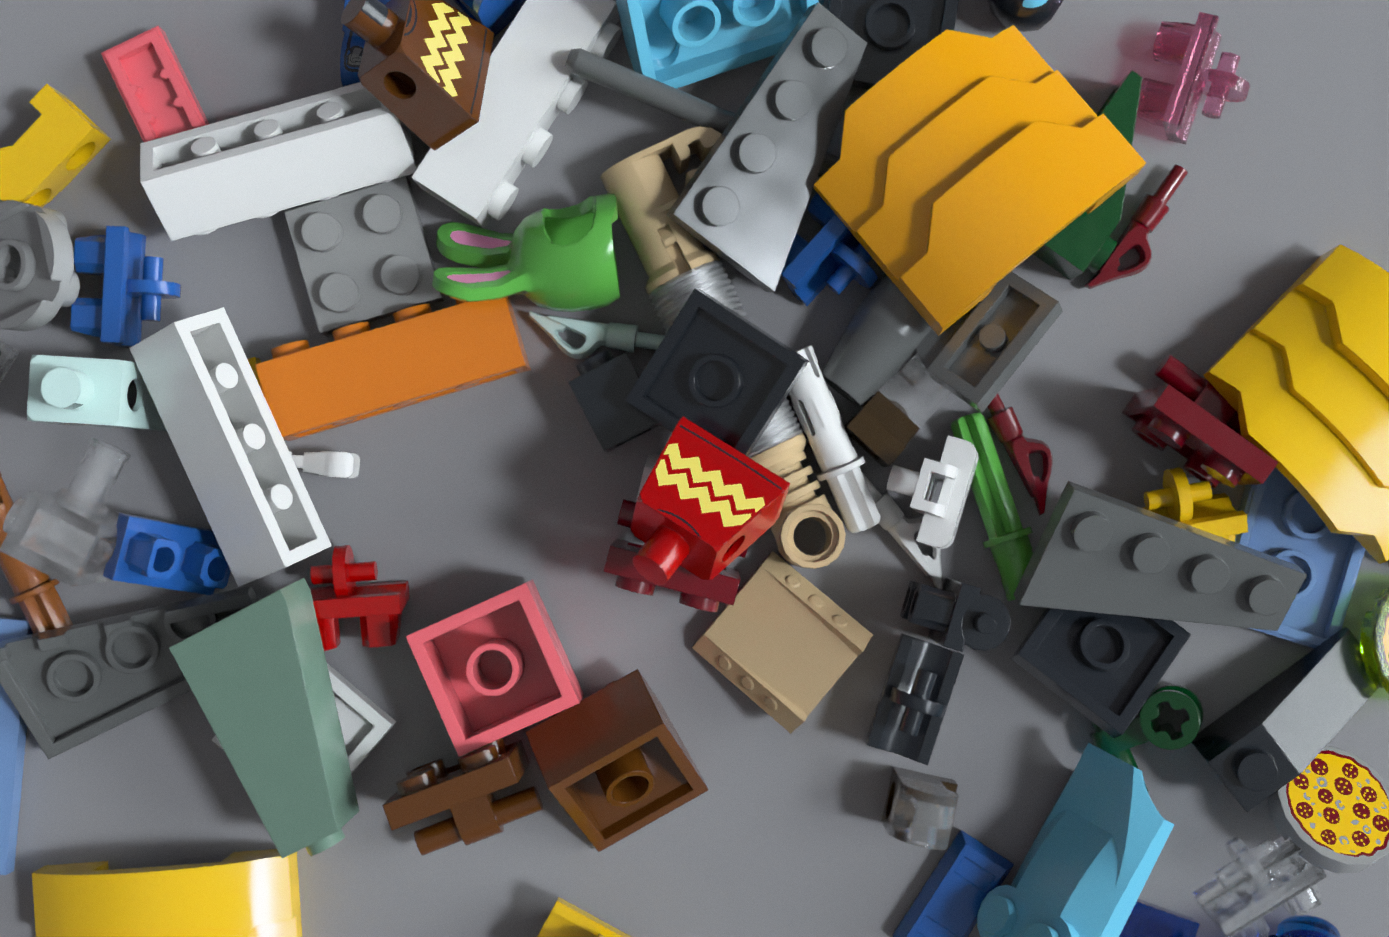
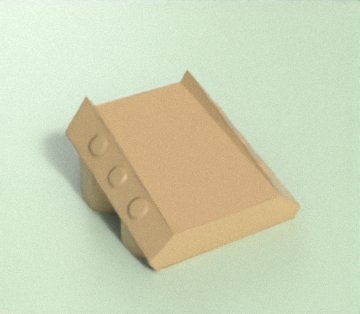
M772 551L737 592L734 606L727 604L692 648L791 734L805 722L812 710L853 661L865 650L873 634Z

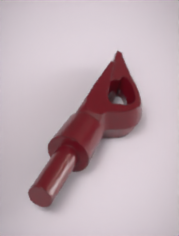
M1175 164L1153 196L1149 194L1144 196L1131 217V222L1117 240L1115 249L1097 271V274L1085 285L1086 288L1092 289L1120 278L1136 275L1148 267L1152 259L1148 235L1153 232L1170 209L1166 204L1188 174L1183 167ZM1132 248H1135L1140 257L1139 261L1126 269L1117 270L1120 266L1119 258Z
M997 394L987 406L992 415L987 418V421L1000 443H1003L1030 497L1034 498L1040 516L1045 513L1049 479L1053 467L1052 451L1045 442L1027 438L1022 434L1023 430L1013 407L1005 408L999 394ZM1037 452L1042 455L1043 474L1041 479L1039 476L1032 474L1029 461L1030 453Z

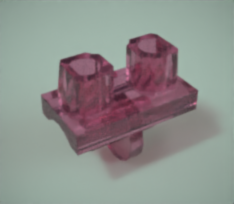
M1199 12L1196 24L1161 22L1152 53L1154 61L1181 68L1175 84L1149 78L1143 79L1137 117L1154 125L1164 127L1167 140L1186 145L1202 95L1207 96L1201 114L1212 119H1220L1225 102H1243L1247 98L1250 89L1249 82L1235 75L1240 56L1231 52H1222L1217 68L1212 69L1222 40L1221 34L1216 31L1219 22V16Z

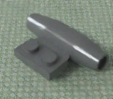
M1011 271L996 283L986 298L938 336L892 280L884 273L857 307L822 370V374L827 384L847 400L860 407L919 354L931 379L980 413H983L1063 311L1059 301Z

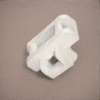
M948 435L940 462L924 458L920 472L893 465L886 489L911 496L910 508L924 515L916 539L917 542L938 549H946L953 544L979 459L978 452L971 442ZM939 479L944 482L938 502L934 503L932 499Z

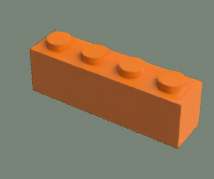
M505 297L499 300L479 302L455 300L456 305L432 312L430 304L416 305L395 312L393 314L395 323L371 330L369 322H360L334 330L332 332L334 341L310 348L308 340H300L271 349L273 359L255 364L263 395L283 439L293 441L530 371L531 368L510 298Z

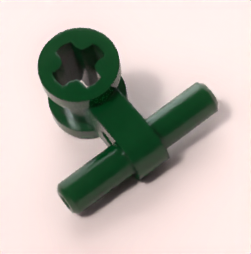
M1175 684L1165 685L1151 694L1143 705L1141 712L1135 716L1123 735L1113 738L1091 720L1094 732L1089 735L1094 746L1138 768L1130 748L1148 741L1166 750H1176L1187 746L1195 739L1204 718V710L1198 696L1189 688ZM1169 701L1170 706L1174 710L1185 708L1189 715L1185 717L1181 724V731H1175L1171 723L1160 725L1156 718L1164 709L1163 702Z

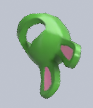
M615 194L593 195L577 205L562 209L542 208L526 215L514 233H499L458 222L443 224L437 230L436 244L439 252L447 259L456 263L478 268H438L433 274L432 287L452 299L463 302L499 300L515 294L525 295L539 307L560 312L587 311L610 305L620 298L612 223L618 220Z

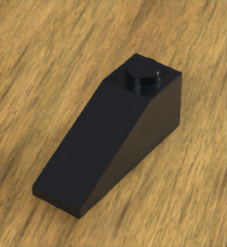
M1344 627L1200 731L1191 743L1237 802L1248 812L1299 776L1383 684L1386 677L1347 627Z

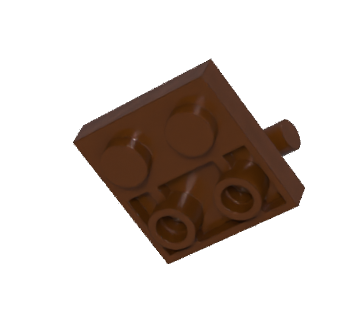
M501 738L458 758L459 764L445 768L443 760L438 759L406 772L407 777L396 782L398 790L382 805L391 830L450 809L453 817L414 831L417 847L421 855H426L460 841H463L468 846L504 832L503 825L542 811L543 804L535 786L495 800L492 792L518 783L528 768L530 761L522 740L505 746L504 740Z

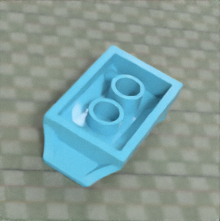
M616 0L626 49L634 71L676 89L776 55L808 7L817 2L821 5L824 3V0Z
M1090 743L1087 744L1076 768L1046 818L1011 885L997 886L982 901L977 915V928L980 937L1120 936L1175 825L1164 819L1155 807L1146 789L1143 772L1140 769Z

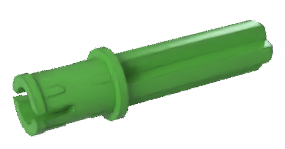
M972 413L955 419L951 423V429L954 437L971 442L978 452L979 459L971 488L989 540L982 543L984 548L990 547L1002 579L1001 582L1006 593L1007 601L1016 600L1013 594L1033 555L1028 534L1033 533L1031 526L1027 528L1022 527L985 416L981 413Z

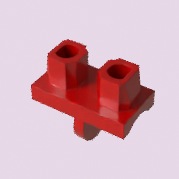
M350 545L335 546L331 565L311 566L310 570L313 585L330 583L334 585L310 588L324 651L335 649L339 646L341 639L338 618L360 617L362 646L372 648L396 645L400 638L401 612L410 600L408 581L356 584L357 581L377 580L378 570L376 561L355 563Z

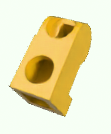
M47 83L30 101L42 115L13 146L0 148V200L2 201L15 200L44 207L111 140L66 95Z

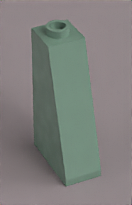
M302 578L169 648L282 859L303 848H306L310 856H314L337 844L345 838L341 828L360 811L312 594L305 578Z

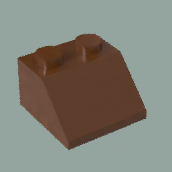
M638 669L619 680L609 683L603 689L581 700L579 704L554 714L548 720L526 731L548 789L598 852L709 790L663 706Z

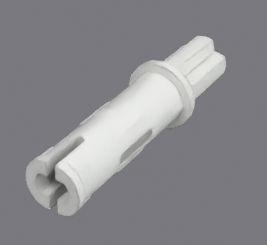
M809 345L795 351L808 359L809 363L792 387L789 395L804 434L808 438L821 469V472L816 475L818 481L827 480L846 528L852 533L862 532L878 524L881 518L860 469V466L866 461L863 455L857 456L851 444L832 393L829 391L818 365L813 346Z

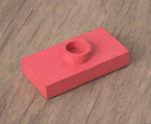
M159 26L101 53L143 142L209 124L165 31Z

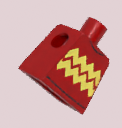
M682 417L674 428L635 504L630 530L635 537L645 543L633 557L635 569L646 580L657 585H665L679 566H682L702 580L714 579L774 525L780 516L791 483L687 418Z

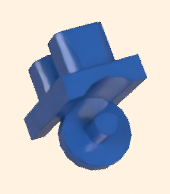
M817 193L811 199L807 210L811 218L823 226V228L809 243L796 233L781 273L793 296L805 306H808L826 285L837 295H840L853 279L867 289H870L878 280V276L868 265L872 259L870 254Z
M106 226V235L76 238L74 247L76 272L84 275H103L104 279L102 299L76 298L75 302L71 305L70 327L72 331L98 337L100 342L130 348L141 342L142 321L160 322L162 299L181 298V284L162 281L164 258L145 256V235L130 232L126 226Z
M119 513L116 524V546L112 557L105 565L103 577L113 581L211 595L214 593L215 588L224 589L227 586L231 570L211 529Z

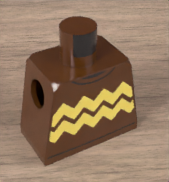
M350 0L342 13L341 23L365 40L358 71L361 84L433 150H437L479 122L494 33L490 29L443 0H390L385 5L379 0Z

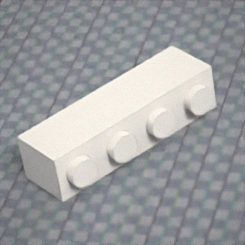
M526 0L490 56L479 122L439 149H429L411 177L417 185L482 228L486 227L492 217L498 221L501 220L512 206L518 194L519 188L513 184L525 165L528 164L531 167H535L548 150L553 139V135L548 132V129L559 112L571 113L585 92L588 82L582 79V77L571 73L565 66L570 50L581 48L606 59L616 45L622 32V28L616 25L619 21L616 2L613 0Z
M361 82L140 143V183L171 241L192 235H206L218 228L253 218L270 217L281 210L313 201L327 200L342 193L374 184L390 182L394 179L414 174L417 170L410 129L372 95Z
M224 307L173 322L129 348L238 587L286 568L332 546Z

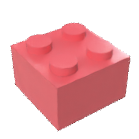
M533 579L405 636L459 757L577 705L584 696Z

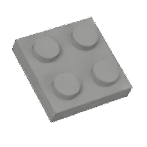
M406 176L284 212L320 334H332L334 330L344 326L376 321L392 316L395 312L421 304H433L445 300L443 294L432 287L433 274L436 269L412 187Z

